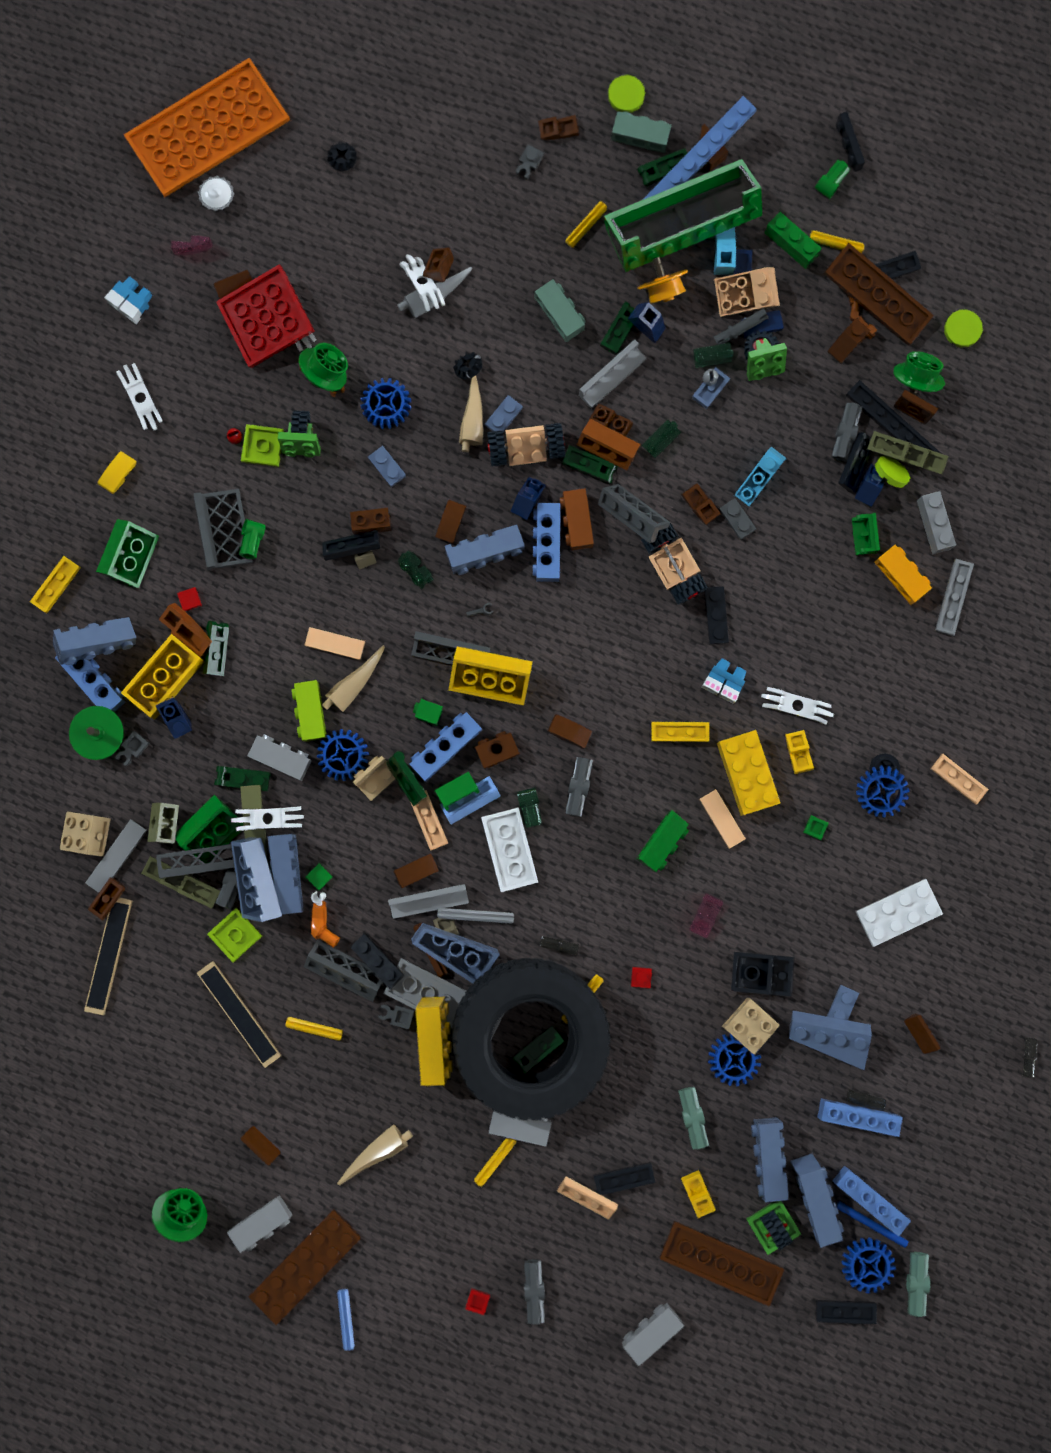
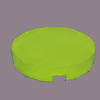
M629 75L620 76L610 84L608 99L611 106L618 112L632 113L643 104L645 97L644 86L636 77Z
M958 310L952 313L944 326L947 340L960 348L975 344L983 331L979 316L969 310Z
M882 456L875 463L876 472L882 479L884 477L888 479V484L902 488L909 482L910 475L908 471L897 460L889 456Z

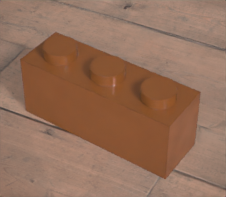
M590 419L580 435L577 446L628 470L640 444Z
M586 488L563 491V497L560 498V507L565 510V516H562L563 526L567 527L568 534L565 535L566 546H570L571 551L593 548L594 541Z

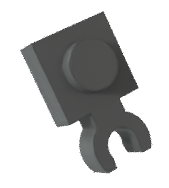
M528 144L519 159V163L523 165L517 167L516 175L518 176L521 171H525L524 180H528L530 169L536 171L544 157V152Z
M133 731L121 745L125 748L124 752H119L116 755V759L120 760L122 756H126V761L123 765L128 766L132 761V756L134 755L138 758L150 743L136 731Z
M386 1004L381 1005V1008L387 1010V1015H379V1019L386 1020L390 1018L392 1019L391 1025L410 1029L415 1010L396 1005L395 1009L392 1010Z

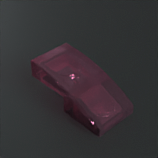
M191 235L190 242H171V249L174 255H191L213 248L210 237Z
M705 893L689 930L707 938L723 905V901Z

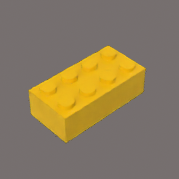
M171 634L124 688L121 694L155 720L160 715L156 705L171 697H175L202 666L204 660Z
M457 646L453 659L449 691L524 705L532 661Z
M754 730L719 741L717 746L740 815L743 816L780 804L757 731Z
M422 997L416 1007L421 1086L445 1085L447 1079L450 1078V1072H453V1061L449 1060V1053L452 1051L451 1041H448L450 1022H447L446 1015H449V1003L445 1002V997Z

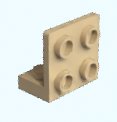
M377 756L368 763L370 767L365 771L363 769L354 776L355 780L353 783L360 788L370 801L375 799L396 780L386 765L387 761L382 756L380 758Z
M67 812L60 850L104 857L111 819Z
M747 997L722 1027L751 1053L755 1054L775 1032L779 1024L752 999Z

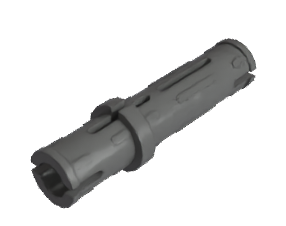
M764 308L737 324L729 325L728 329L713 337L718 347L733 338L734 340L737 339L738 335L769 319Z

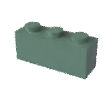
M617 112L611 140L665 153L671 124L662 120H650L645 116H634L629 112Z
M552 279L535 291L534 298L562 338L567 342L584 331L586 321L581 313L578 314L575 311L573 301L570 298L567 299L563 294V287L559 283L556 284Z

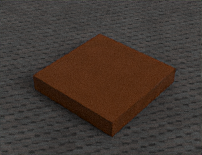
M906 390L903 391L893 405L897 410L924 425L928 423L938 410L937 407Z

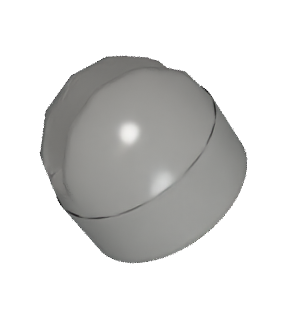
M708 369L704 372L703 382L706 385H714L718 380V373L714 369ZM710 373L713 374V380H711V381H710Z

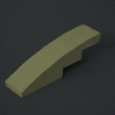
M876 431L873 432L867 448L941 475L949 459L947 455Z
M261 785L241 786L242 809H264ZM243 814V817L250 816V814ZM243 822V825H250V822ZM266 828L244 830L245 838L256 837L262 839L268 862Z
M152 856L149 857L141 873L211 909L220 893V890L189 874L159 878L157 859ZM161 861L162 869H168L172 867L171 865Z

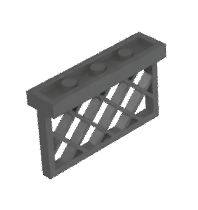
M239 489L201 494V492L193 493L207 571L253 563L252 559L240 560L234 556L239 548H241L242 541L238 543L231 536L236 529L242 532L239 525L242 524L243 527L245 522ZM236 494L237 502L233 507L224 501L228 495ZM207 498H215L219 501L215 509L207 505ZM221 504L231 509L226 517L216 512ZM233 511L240 515L237 525L228 520ZM214 514L223 519L218 527L210 523V519ZM225 522L234 527L229 535L220 530ZM217 532L226 537L221 546L213 540ZM228 540L237 545L232 554L223 548ZM220 551L230 556L226 562L218 563L217 555Z

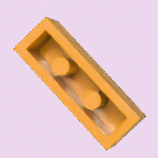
M894 545L874 562L910 605L932 589L929 579L918 572L917 565L907 559L906 553L901 547Z

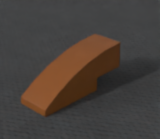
M176 603L170 604L159 618L163 624L172 630V635L200 657H202L212 643L211 639L196 621Z

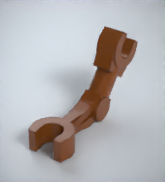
M849 296L850 306H852L850 320L853 322L857 318L870 330L867 337L871 340L876 335L877 329L871 324L868 325L863 320L862 316L859 315L860 304Z

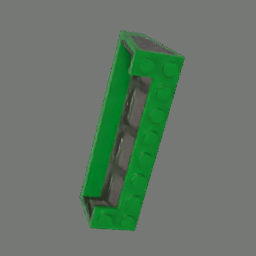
M740 159L605 215L606 231L625 272L653 262L652 259L664 257L763 216L762 190L744 161Z

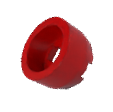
M232 428L227 432V439L231 444H238L242 440V433L240 430Z

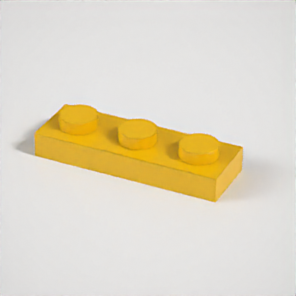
M63 556L30 602L47 614L81 567Z
M651 722V742H709V722Z

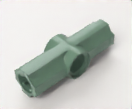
M695 1087L678 1090L683 1109L682 1116L685 1127L688 1129L692 1149H701L709 1146L704 1127L705 1119L702 1108L699 1106Z
M910 1252V1273L907 1275L906 1281L907 1292H909L907 1310L909 1315L917 1317L926 1316L927 1294L930 1292V1278L928 1276L929 1255L927 1253Z

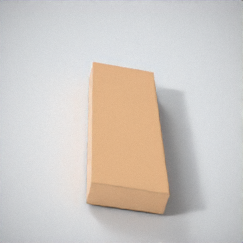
M309 627L305 642L306 647L361 660L365 641Z
M941 754L930 768L975 805L979 803L989 790L944 754Z
M716 789L699 799L728 849L746 839Z
M425 790L427 797L415 805L413 810L429 849L432 851L448 844V841L427 790Z
M568 1177L564 1178L557 1190L562 1195L607 1219L611 1218L618 1207V1204Z

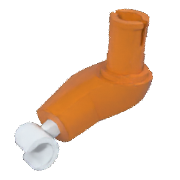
M316 891L311 895V899L314 902L311 934L315 939H321L334 948L338 944L340 937L327 929L326 902L323 901L326 898V894L322 892L320 898H318V892Z

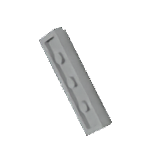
M633 340L580 388L579 396L591 409L646 360V356L638 349L639 343L636 340Z
M463 884L389 899L388 903L394 919L438 910V908L468 904L469 901L466 886Z

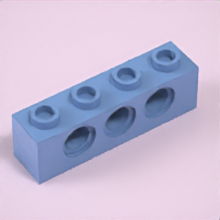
M538 503L537 509L533 511V520H537V527H533V539H537V546H533V557H537V564L533 565V576H536V581L559 582L560 503ZM544 520H549L552 525L549 528H545L541 523ZM546 538L551 540L552 544L547 547L543 546L541 543V541ZM548 557L552 562L549 565H543L541 559Z
M81 659L84 664L80 669L76 668V663L61 665L96 706L106 707L115 712L126 703L123 699L124 695L121 694L122 691L110 684L112 680L106 673L102 675L98 670L100 666L94 659ZM95 674L96 680L93 683H89V676ZM107 688L108 695L102 698L101 691Z
M467 712L464 715L462 713L458 714L453 719L455 722L450 727L445 726L439 732L440 736L436 740L431 739L424 746L426 749L421 754L418 751L410 758L412 761L410 766L425 782L482 731V728ZM462 728L464 735L461 738H456L453 735L455 729ZM442 741L450 743V748L447 751H442L439 748ZM428 754H434L436 760L434 763L428 764L425 761V757Z
M821 1098L817 1118L825 1122L899 1137L903 1117L894 1113Z
M844 1166L833 1179V1182L898 1237L911 1222L847 1167Z

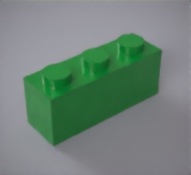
M781 212L766 227L765 234L804 269L809 267L822 249Z

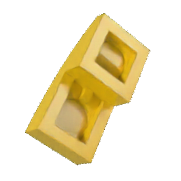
M120 451L100 477L98 485L114 494L125 482V477L136 466V460Z
M805 731L786 734L785 737L794 774L813 770L814 766L809 753V744Z
M699 1170L681 1178L697 1218L716 1211Z

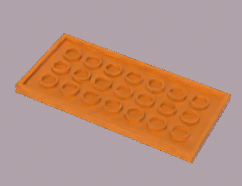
M248 58L125 133L124 136L165 198L290 121V118L251 59Z

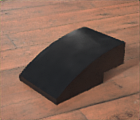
M734 952L731 991L792 996L795 957Z

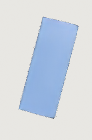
M490 776L476 783L480 791L478 794L473 792L449 805V810L446 811L443 804H439L450 824L455 823L501 796Z

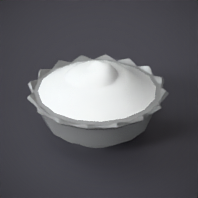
M209 177L208 180H204L203 184L199 186V200L207 209L214 211L223 210L233 201V186L224 177Z

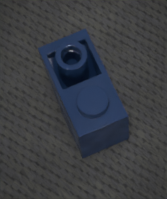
M649 302L638 304L628 318L653 343H656L665 330L662 314Z
M871 464L855 496V499L871 507L881 492L886 479L885 477L882 479L878 475L874 465Z
M529 477L518 492L510 512L528 520L546 485L538 479Z
M174 697L156 705L174 739L192 731V724L188 716Z

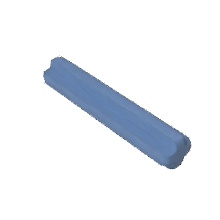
M340 1289L337 1295L343 1349L352 1350L354 1349L349 1292L348 1289Z

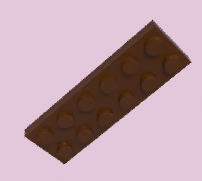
M850 243L843 248L823 273L908 346L911 345L934 316Z
M333 1209L248 1297L277 1325L361 1239V1236Z
M675 1220L659 1256L661 1260L769 1307L784 1272V1268Z

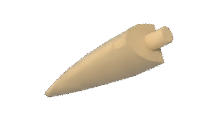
M476 376L470 380L469 398L460 429L459 444H462V452H469L470 445H483V411Z
M383 645L362 666L339 681L325 695L328 699L322 706L326 710L334 704L342 712L345 711L372 675L385 646Z
M392 1125L356 1158L339 1180L338 1185L343 1184L370 1166L393 1157L409 1146L406 1141L413 1137L412 1133L408 1130L401 1134L398 1128Z

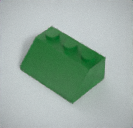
M117 519L96 572L139 589L159 536L132 522Z
M213 795L176 832L175 840L185 851L228 845L241 832L237 831L236 827L244 825L243 822H231L232 818L239 817L217 796ZM215 850L212 852L217 854L220 850ZM208 851L203 852L199 859L204 863H209L215 856ZM194 853L193 855L197 857L200 853Z
M669 811L636 860L653 872L662 871L667 864L665 859L668 854L673 855L678 848L676 843L679 838L683 840L689 832L687 829L689 824L674 811Z

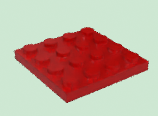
M280 264L216 301L249 368L255 367L315 332Z

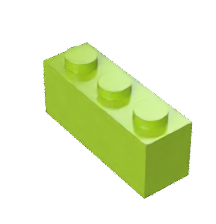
M314 680L294 683L295 689H292V697L297 702V708H294L296 719H299L300 726L297 727L298 737L302 738L303 742L327 739L319 682Z

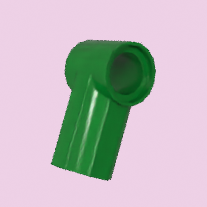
M837 160L828 173L820 178L814 189L830 199L838 189L841 181L850 170L848 164L843 160Z
M249 519L245 520L241 532L243 539L239 553L243 558L256 559L259 543L264 536L265 524Z

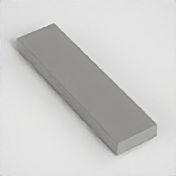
M959 559L954 560L937 621L936 632L955 636L974 566L973 563Z
M130 819L85 883L99 893L108 879L116 876L148 830Z

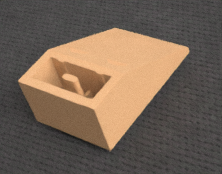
M772 267L714 279L720 317L780 306L775 269Z

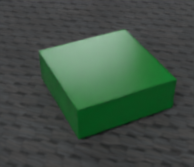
M810 815L803 833L821 841L829 823Z
M319 863L306 878L320 891L333 876Z

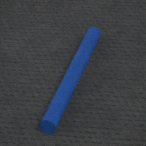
M838 1201L836 1205L838 1210L900 1246L907 1247L908 1240L901 1236L898 1237L894 1232Z

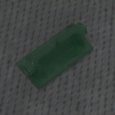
M730 343L693 349L695 368L732 362V357H734Z
M666 420L642 444V447L656 458L681 433L677 428V423Z
M409 550L405 554L404 552L401 554L397 561L400 568L408 573L412 582L421 590L425 587L426 583L429 584L434 580L432 573L425 565L421 568L417 567L422 562L414 552L411 553Z

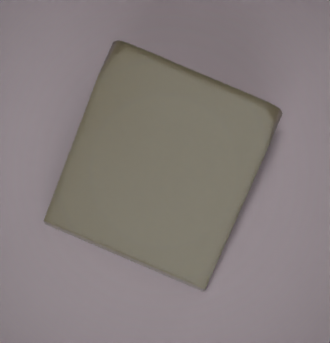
M372 551L353 555L359 569L377 563Z
M437 918L433 920L436 928L459 935L453 919Z

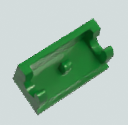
M876 513L861 514L853 517L852 528L855 555L876 554L880 551Z
M469 771L435 790L446 811L449 810V805L473 792H476V794L480 792Z

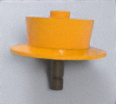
M660 257L652 259L658 278L637 287L638 289H648L650 303L661 300L668 302L673 300L674 296L686 291L680 277L686 274L688 270L665 275Z

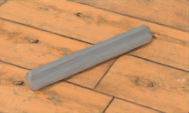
M438 908L437 912L439 919L498 923L514 922V914L506 912Z

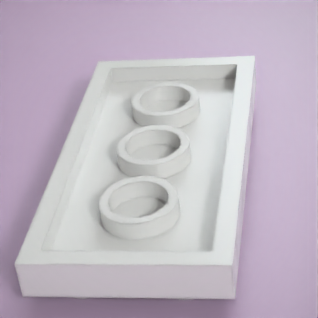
M519 807L481 817L500 891L504 892L538 883Z
M923 879L856 911L872 947L943 914L927 879Z

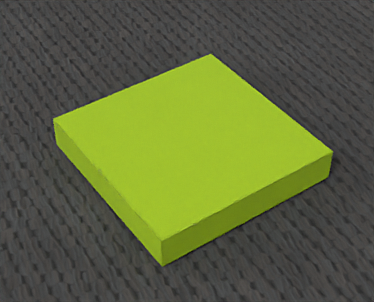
M246 424L241 462L279 467L281 448L278 442V432H284V429Z
M235 908L207 934L232 963L262 937L248 919L242 918L241 911L238 908Z

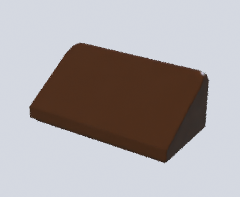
M450 248L432 250L423 272L424 277L438 282H445L454 260Z
M245 270L213 284L221 299L252 281L249 271Z
M110 877L87 910L99 919L104 920L126 888L115 878Z
M915 1013L904 1020V1023L924 1054L940 1049L938 1042L921 1015Z
M252 1126L240 1138L267 1165H270L281 1153L255 1126Z

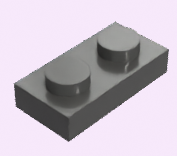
M736 498L719 508V511L739 540L756 530V527Z

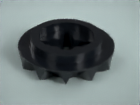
M338 142L331 146L327 159L333 169L347 171L355 165L357 154L354 147L347 142ZM338 152L345 153L346 160L339 158Z
M466 352L464 356L460 355V359L455 361V366L453 367L456 376L460 379L473 378L482 368V359L475 352L471 354ZM468 362L471 368L465 366V363Z
M879 754L871 760L869 767L871 774L873 773L872 767L879 771L881 763L884 766L891 765V773L897 769L899 771L898 775L900 774V764L890 754ZM881 778L882 782L886 784L894 782L889 778Z

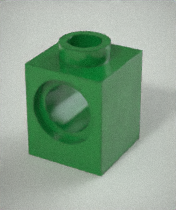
M421 699L420 703L416 702L413 713H415V719L437 726L444 708Z

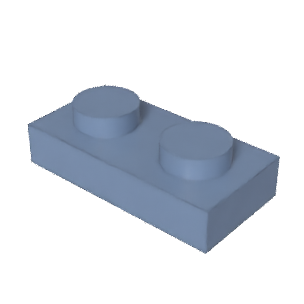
M716 367L714 370L718 373L717 382L711 386L703 382L692 396V399L706 409L730 380L727 375ZM710 373V381L713 380L712 373Z
M508 395L486 421L485 426L491 431L502 430L504 432L523 409V406Z
M383 446L368 456V459L390 487H393L406 477V474Z
M840 985L827 1017L848 1020L859 993Z

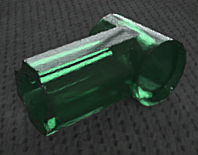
M536 788L517 791L526 828L541 825L542 818L539 812Z

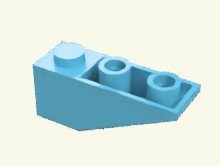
M735 227L715 235L714 275H733L736 267Z
M769 448L735 496L750 506L785 461L786 457L774 448Z

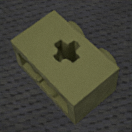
M152 803L147 842L175 844L179 805Z

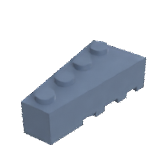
M514 525L492 532L493 536L490 537L488 534L477 536L473 542L467 541V539L460 541L456 547H452L451 544L444 546L453 574L463 575L468 573L470 568L480 569L485 567L486 563L490 561L497 563L504 560V557L511 554L513 557L521 554L522 550L525 549V545L518 526Z
M129 617L105 621L101 626L91 623L84 629H78L77 626L69 627V631L61 632L60 629L53 630V647L60 665H72L81 659L90 660L99 654L108 655L121 648L123 650L130 649L136 644V635Z
M296 835L268 836V850L271 857L270 870L271 873L273 872L272 881L281 914L304 912Z
M249 837L232 841L231 846L242 918L263 922L281 917L282 914L262 839Z
M424 923L420 925L411 938L413 945L472 984L491 968L500 955L496 948Z
M792 1011L789 1039L865 1070L872 1037L870 1024Z
M777 1117L753 1119L754 1125H751L752 1137L756 1138L753 1152L754 1156L758 1157V1165H755L756 1176L760 1177L761 1184L757 1185L758 1195L762 1197L764 1202L789 1200L787 1174L783 1172V1168H786V1158L784 1152H781V1148L785 1146L782 1132H780L783 1129V1122Z
M813 1154L791 1160L792 1168H794L798 1175L795 1177L802 1194L804 1193L802 1199L806 1210L810 1212L808 1217L820 1248L842 1241L841 1232H844L841 1221H837L836 1215L839 1213L835 1202L832 1203L831 1201L833 1192L830 1185L826 1184L825 1179L828 1178L825 1167L819 1165Z

